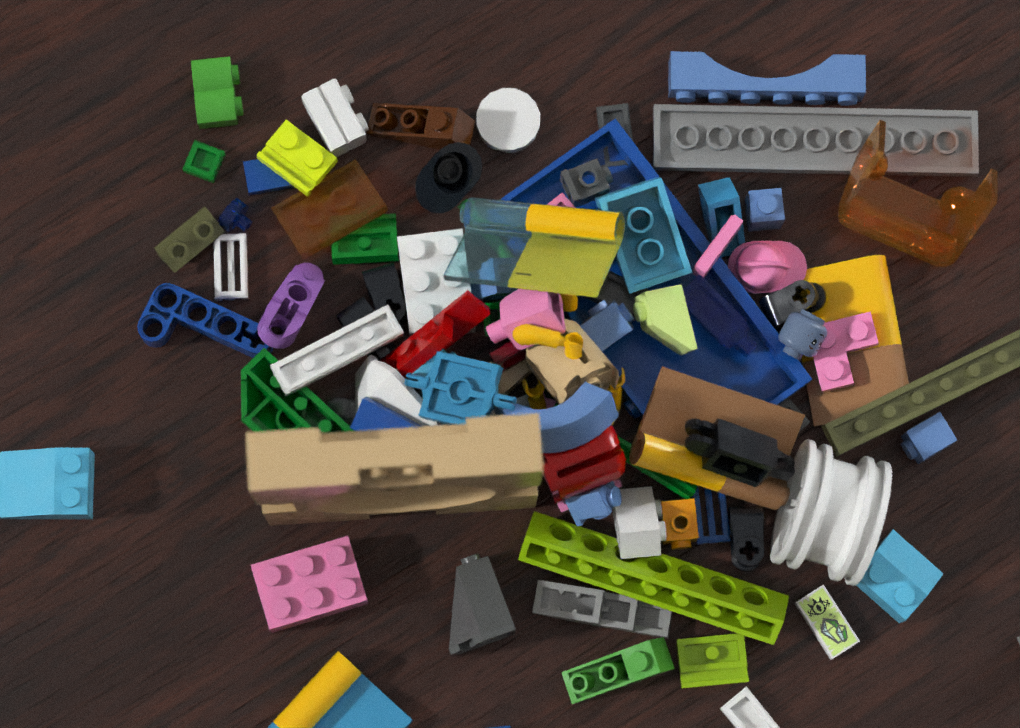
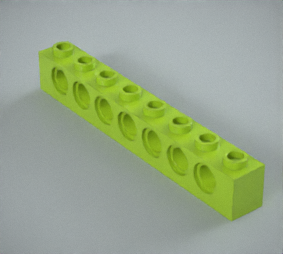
M536 511L532 515L518 557L519 561L771 645L775 644L784 623L789 600L788 595L662 553L658 556L621 559L617 538L576 526L575 524Z

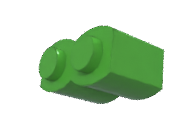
M230 56L191 60L196 117L199 129L238 125V116L244 115L242 97L235 96V85L240 84L238 65H232Z

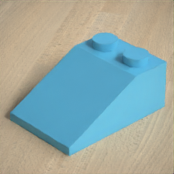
M655 177L594 198L598 210L622 212L624 214V237L615 258L629 294L692 273L661 177Z
M43 448L0 452V519H93L95 453L90 448Z

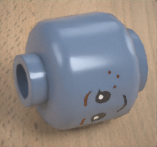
M804 309L800 313H790L778 335L780 342L785 345L783 352L798 360H801L803 355L814 357L828 334L826 327L823 326L825 320Z

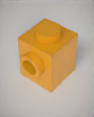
M695 498L661 501L662 519L660 521H665L667 540L663 541V545L671 544L672 550L691 548V542H696L699 539Z

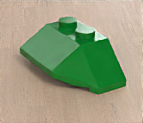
M265 348L241 370V421L252 432L319 428L321 433L354 431L307 386L285 396L270 368V365L278 360Z

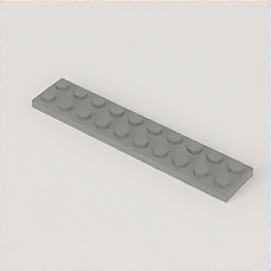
M654 104L653 169L659 171L977 177L979 174L978 111Z

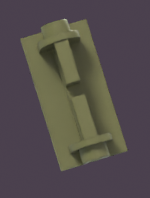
M204 206L155 246L154 249L162 261L175 273L225 231Z

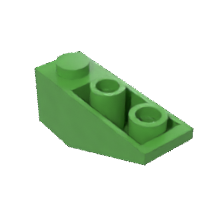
M660 637L639 643L561 673L571 703L575 704L675 669L665 639Z

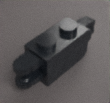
M696 418L686 421L685 433L689 437L685 439V448H687V451L689 450L694 452V454L702 456V468L754 487L761 485L767 477L789 481L795 474L794 458L777 449V439L719 418L714 424Z

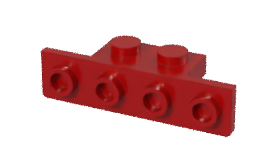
M467 290L381 361L395 368L403 377L407 378V373L415 372L420 366L435 356L437 351L447 350L490 315V307Z

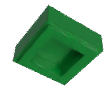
M194 140L182 170L187 174L214 183L226 153L223 150Z

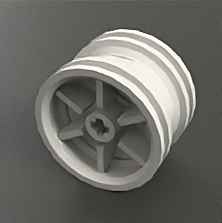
M806 439L801 444L794 458L795 474L787 481V487L790 489L789 499L776 513L771 538L770 559L772 563L778 565L786 560L787 566L792 569L799 568L804 560L828 566V576L831 580L840 581L844 577L846 584L855 586L862 580L870 565L884 525L892 484L891 464L881 460L875 465V460L869 456L862 457L857 465L833 459V450L830 445L822 444L817 449L816 442Z

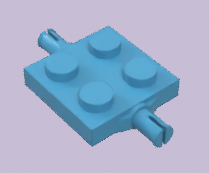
M437 351L433 367L426 377L409 372L406 375L408 379H405L406 387L422 389L423 401L418 416L422 419L443 424H466V418L489 417L494 407L513 411L515 409L513 404L517 403L516 397L499 394L498 386L503 372V368L500 365Z

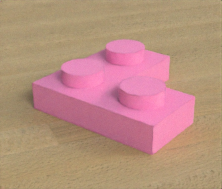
M871 311L824 323L823 326L826 327L828 334L818 353L813 357L822 393L853 386L854 381L847 353L879 345Z

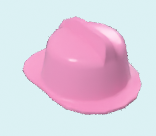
M751 241L743 243L734 249L729 257L728 268L746 292L772 293L785 288L795 281L803 280L806 275L807 264L801 250L792 243L784 241Z

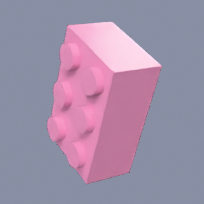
M348 536L251 565L267 624L272 633L369 604Z

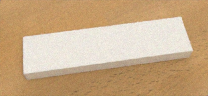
M386 305L271 364L270 368L285 396H288L404 336V331L389 305Z

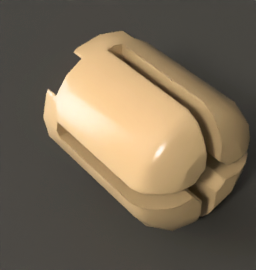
M564 318L566 332L561 334V336L565 337L571 332H577L582 336L583 348L581 358H567L563 346H558L556 349L536 344L526 348L527 366L558 404L568 400L584 382L607 390L610 385L614 389L616 388L619 380V371L576 321Z

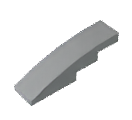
M538 580L532 611L533 614L667 639H669L673 616L672 611L621 594Z

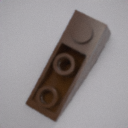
M373 103L367 134L369 136L440 150L446 145L456 142L470 145L475 120L459 108Z

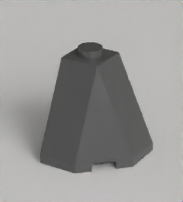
M479 553L461 559L462 565L456 567L449 642L451 657L515 635L516 629L488 556L481 558Z

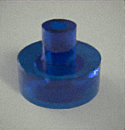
M235 198L218 219L220 226L228 232L232 231L236 226L246 232L252 224V221L245 216L248 205L239 198Z

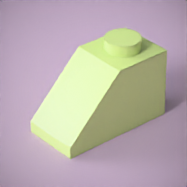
M682 284L646 291L634 297L633 313L635 319L640 322L641 329L680 356L698 349Z

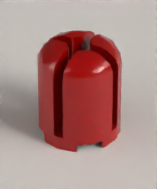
M612 424L599 436L581 446L562 452L542 453L543 473L551 492L558 490L557 494L552 495L555 503L615 481L624 474L626 457Z

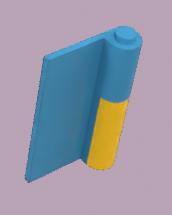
M337 651L267 728H407L413 720Z

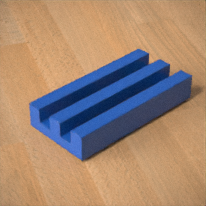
M698 486L691 497L695 498L699 534L696 544L730 542L726 495L717 492L722 535H716L711 490L704 488L709 536L703 535Z

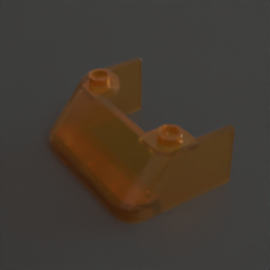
M879 120L855 158L838 206V220L846 228L938 267L950 266L957 261L998 202L997 171L991 169L976 192L965 187H953L948 189L940 200L884 177L888 168V159L884 154L886 122Z

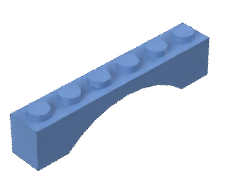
M671 51L668 61V98H676V101L681 103L694 102L695 99H708L711 103H725L728 99H741V102L744 104H756L760 100H773L775 104L785 105L792 103L793 100L805 101L808 105H821L825 101H838L839 105L851 106L861 102L866 94V55L833 54L821 64L803 73L778 78L753 77L732 71L715 62L704 52Z

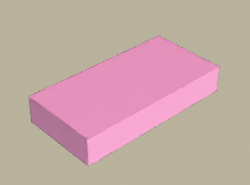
M735 214L731 215L697 261L693 274L699 279H704L740 230L743 223L741 218Z

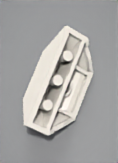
M370 355L355 373V415L362 399L369 397L424 427L444 425L443 423L422 419L418 416L423 401L421 396L413 387L405 386V378L395 368L385 362L378 361L375 356Z

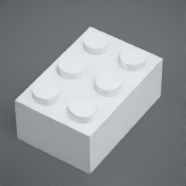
M463 228L397 237L410 336L467 290L471 292ZM476 326L468 333H475Z

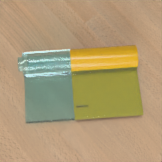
M470 197L460 208V221L464 223L465 234L443 277L447 281L597 297L624 237V214L622 212Z

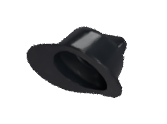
M456 142L446 145L433 154L429 162L420 171L415 184L416 198L423 208L429 212L440 214L450 211L463 199L481 176L482 161L477 150L469 144Z

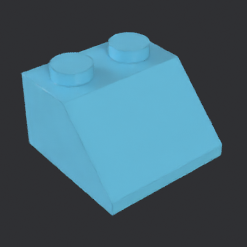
M893 529L877 546L865 575L856 586L900 624L906 621L928 596L943 573Z

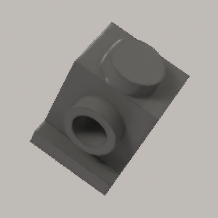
M597 158L572 169H565L560 174V182L567 198L576 208L594 201L595 197L609 193V184L613 182L608 166L606 164L600 166ZM592 175L595 181L587 184L583 181L582 177Z

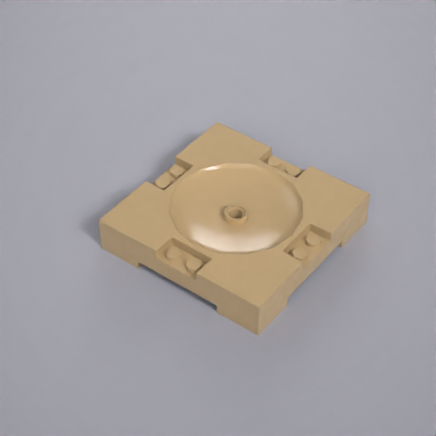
M539 413L466 418V424L336 433H321L319 428L246 433L249 492L256 504L262 505V514L270 526L370 519L369 515L436 511V515L535 508L538 498L537 486H540L543 474Z

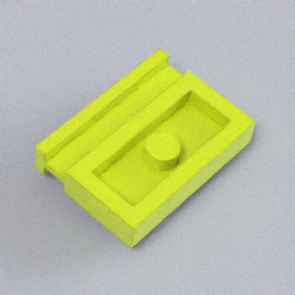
M285 120L267 141L262 151L256 154L259 161L307 197L310 196L311 191L320 184L338 162L336 156L288 120Z

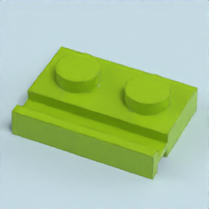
M737 633L676 640L681 689L749 682L744 635Z

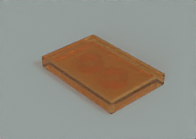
M356 159L327 175L311 191L309 197L299 191L271 208L303 260L388 212L386 204Z

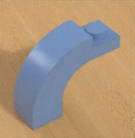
M584 382L568 400L552 408L531 409L517 403L513 404L515 406L513 411L494 407L496 416L539 413L542 453L562 452L581 446L599 436L619 416L612 393L587 382Z

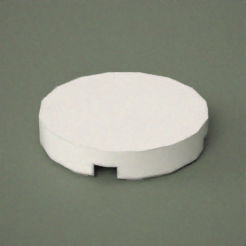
M502 88L491 92L481 101L477 110L476 128L480 138L489 148L496 151H505V153H515L527 148L535 140L540 128V112L536 102L527 93L516 88Z

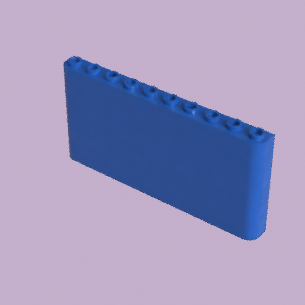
M616 118L488 207L490 218L487 222L497 236L502 234L509 243L506 248L516 261L521 260L534 233L533 231H526V215L529 206L533 203L547 205L561 193L567 197L560 182L561 171L572 169L596 158L600 166L604 165L603 149L608 145L610 162L625 160L628 166L608 167L613 178V182L609 184V193L659 177ZM592 175L582 177L583 181L587 184L595 181ZM664 183L692 273L648 287L647 289L655 290L682 284L698 349L680 356L641 329L640 322L637 320L631 321L634 326L633 330L602 351L619 371V377L621 376V367L625 370L626 380L621 387L622 396L626 400L623 403L626 411L633 419L639 417L642 420L662 366L776 405L781 404L810 383L812 377L798 359L783 352L785 345L780 342L778 332L721 257L718 258L703 280L693 274L695 264L710 243ZM595 200L577 207L598 210ZM614 258L609 271L622 276L616 258ZM576 295L578 297L577 310L572 312L564 311V318L576 321L581 325L582 322L591 317L588 311L597 303Z

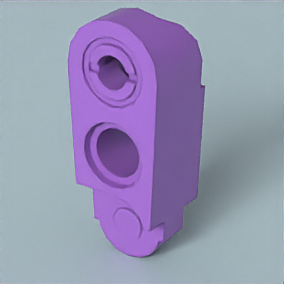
M301 263L295 265L266 306L259 321L257 331L261 340L268 346L283 349L289 347L295 341L325 282L323 272L315 264ZM279 327L283 334H274L271 328Z

